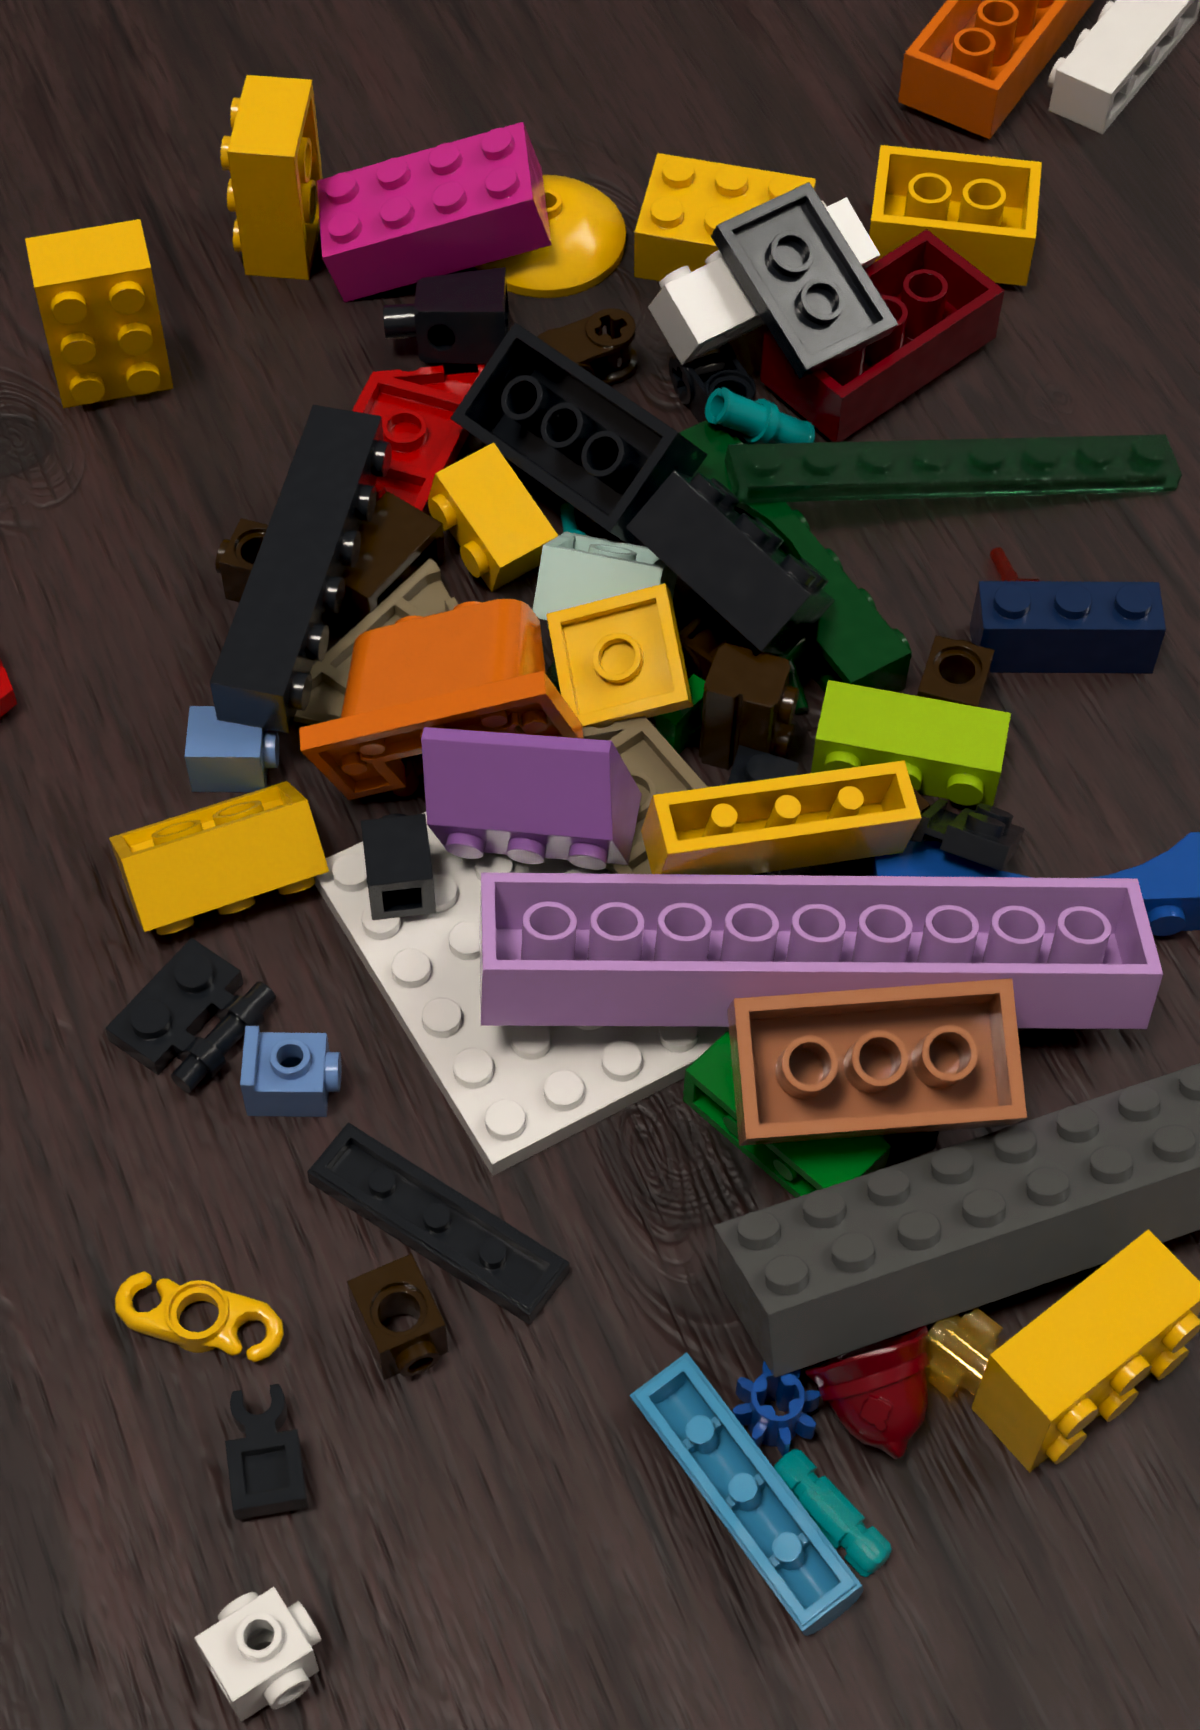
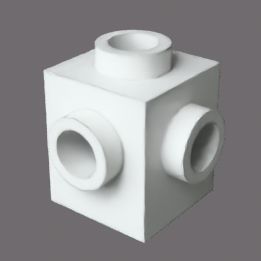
M272 1587L260 1596L256 1592H250L238 1597L219 1613V1622L194 1637L205 1663L240 1722L268 1704L272 1709H278L291 1703L309 1688L311 1684L309 1678L319 1672L312 1646L320 1642L321 1637L314 1623L299 1601L287 1608L275 1587Z

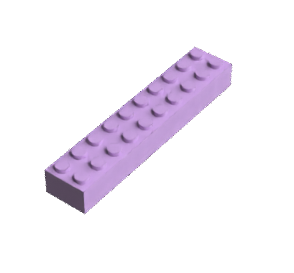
M481 872L479 923L481 1025L729 1027L727 1009L735 998L1012 978L1018 1028L1147 1029L1163 977L1138 879Z

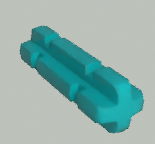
M793 1449L779 1459L774 1465V1469L835 1549L843 1547L846 1550L847 1554L844 1558L860 1575L867 1577L876 1572L890 1556L892 1547L887 1539L874 1526L868 1529L864 1526L863 1521L865 1517L825 1475L820 1478L815 1475L816 1465L801 1450Z

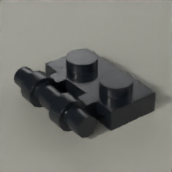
M191 938L113 1019L105 1030L109 1042L157 1075L175 1057L180 1059L182 1063L171 1074V1079L179 1088L190 1093L204 1077L211 1079L226 1064L224 1055L245 1035V1026L260 1027L264 1023L263 1013L276 1000V995L266 984L258 981L244 996H234L233 994L244 984L241 970ZM213 1016L221 1020L205 1038L194 1037Z

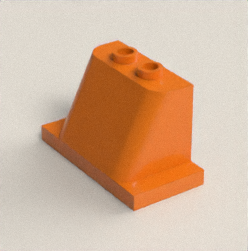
M496 599L483 603L477 601L464 602L455 606L453 610L425 617L416 615L406 616L397 620L395 624L375 628L360 634L354 641L341 718L300 727V751L348 800L406 787L405 765L400 759L422 754L421 737L424 727L584 738L581 722L546 675L540 620L525 602L515 599Z

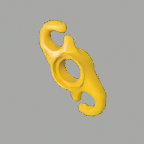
M145 1271L132 1275L120 1285L115 1296V1312L129 1329L177 1344L190 1352L203 1353L219 1348L229 1355H239L243 1347L237 1336L238 1329L248 1321H261L265 1326V1337L260 1343L251 1346L246 1351L248 1360L258 1362L268 1358L280 1346L284 1335L283 1321L267 1303L220 1289L217 1285L208 1281L195 1280L178 1285L168 1278L159 1279L156 1283V1288L161 1296V1303L149 1312H137L132 1302L134 1295L139 1290L152 1284L151 1274ZM198 1301H206L215 1305L219 1310L218 1318L207 1330L191 1332L179 1324L180 1315L188 1305Z

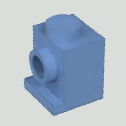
M245 1026L240 1087L247 1116L327 1117L328 1093L340 1092L342 1071L341 1053L330 1052L327 1033L260 1032L259 1026Z

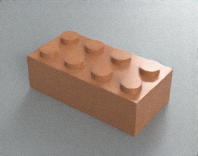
M1012 978L735 998L727 1009L739 1146L1010 1126L1027 1118Z

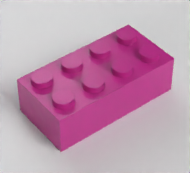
M524 122L492 129L489 132L450 143H443L433 148L398 158H391L384 162L317 180L322 259L344 302L417 283V280L424 277L446 275L552 245L542 168Z

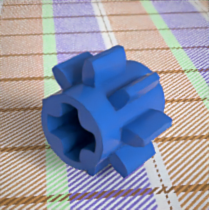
M763 1361L761 1375L755 1382L743 1377H739L737 1380L735 1394L745 1403L734 1407L732 1413L742 1426L747 1425L752 1435L751 1438L758 1447L762 1444L772 1447L777 1446L778 1451L784 1456L789 1452L790 1442L796 1434L805 1439L813 1438L817 1423L805 1413L812 1412L818 1408L821 1395L820 1391L816 1390L804 1391V1387L799 1380L801 1369L774 1378L766 1362ZM767 1401H775L778 1410L784 1412L787 1411V1414L784 1416H776L773 1407L771 1405H764V1403Z

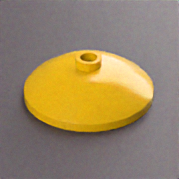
M542 175L552 245L475 267L477 270L506 267L507 290L522 296L557 298L574 295L601 283L617 268L625 251V222L613 201L598 189L573 178L558 175Z

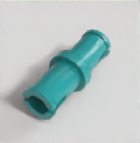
M722 387V389L717 388L711 393L705 406V416L709 423L718 424L739 432L748 443L757 446L769 444L798 457V455H805L810 450L815 439V428L811 422L803 421L780 412L775 403L766 399L753 401Z

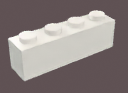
M1200 0L1108 1L1091 30L1084 29L1067 58L1060 57L1052 68L1048 79V86L1053 88L1049 111L1103 134L1197 21Z
M847 197L829 206H826L824 201H822L862 267L865 269L880 256V253ZM720 250L711 254L705 260L706 265L691 272L688 266H683L665 276L659 282L660 292L648 306L681 365L765 324Z

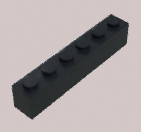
M319 405L312 406L210 681L217 720L289 733L296 711H304L307 708L312 690L310 671L313 662H321L325 657L329 639L327 622L330 613L338 614L341 610L345 594V579L343 576L346 567H355L361 548V533L359 530L362 521H371L376 506L377 490L375 484L378 476L386 477L389 471L392 445L390 442L384 441L382 416Z

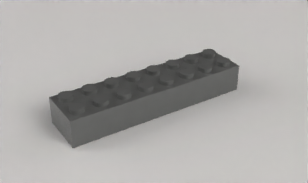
M1200 1063L713 1225L721 1288L774 1378L1106 1263L1148 1229L1162 1243L1200 1230Z

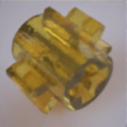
M975 1308L970 1315L965 1314L963 1318L954 1315L937 1321L928 1333L925 1349L930 1360V1365L927 1366L929 1369L926 1372L927 1381L950 1399L957 1390L961 1391L963 1388L976 1396L989 1356L999 1348L996 1344L1000 1339L997 1337L1003 1330V1327L978 1308Z

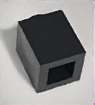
M394 813L382 816L379 819L361 821L372 920L436 913L426 815L407 816Z

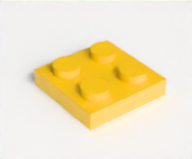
M665 583L546 614L561 696L579 719L582 727L604 728L612 725L615 721L641 716L650 718L693 707L671 592Z

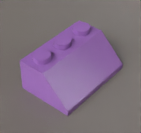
M431 727L423 728L421 744L427 825L449 853L467 859H479L483 857L484 853L506 854L509 858L526 864H541L545 858L564 859L575 866L591 870L604 869L607 863L628 865L642 793L612 741Z

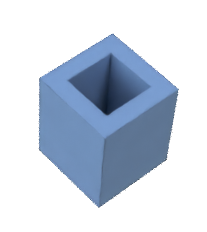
M190 706L184 758L192 792H253L266 788L268 768H278L279 765L278 731H268V729L217 720L214 706Z

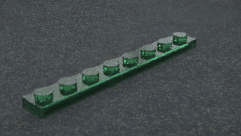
M1166 434L728 445L724 460L732 492L740 500L739 503L1176 491L1182 477Z

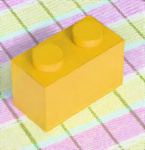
M494 442L435 473L428 497L430 513L434 519L443 523L444 531L449 529L460 545V554L468 571L476 578L481 576L491 592L540 565L543 545L556 538L558 534Z

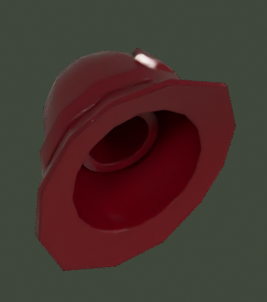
M926 1325L803 1368L806 1375L817 1384L821 1399L823 1401L828 1400L837 1418L850 1434L861 1443L881 1449L894 1459L904 1456L909 1439L923 1424L927 1410L926 1367L930 1365L925 1351L928 1339Z

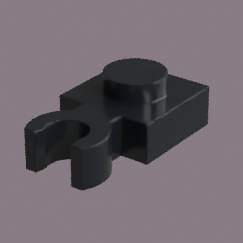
M279 1384L270 1385L272 1402L269 1409L262 1414L255 1415L246 1411L242 1390L233 1391L230 1398V1409L237 1428L246 1435L245 1438L225 1441L232 1509L236 1520L308 1508L298 1430L278 1432L287 1417V1404Z

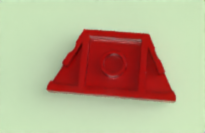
M477 364L478 372L444 375L443 365L421 367L410 372L397 369L371 373L352 411L382 416L384 441L390 442L392 445V456L388 474L386 477L378 476L375 484L377 490L376 502L388 491L429 515L428 497L435 473L455 463L470 433L450 418L486 364Z

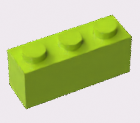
M828 680L815 738L811 773L905 760L912 787L919 794L949 799L954 803L966 806L975 804L993 806L1002 770L1011 713Z

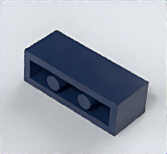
M979 581L970 622L971 642L977 646L995 650L990 673L1153 674L1166 632L1159 582Z

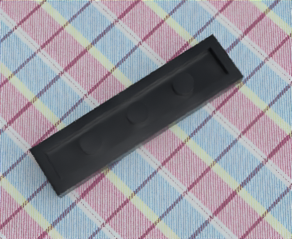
M349 1122L307 1171L309 1183L529 1325L569 1273L568 1261Z

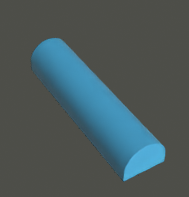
M685 1353L630 1394L635 1405L805 1636L826 1627L858 1600L864 1591L862 1584L688 1353Z

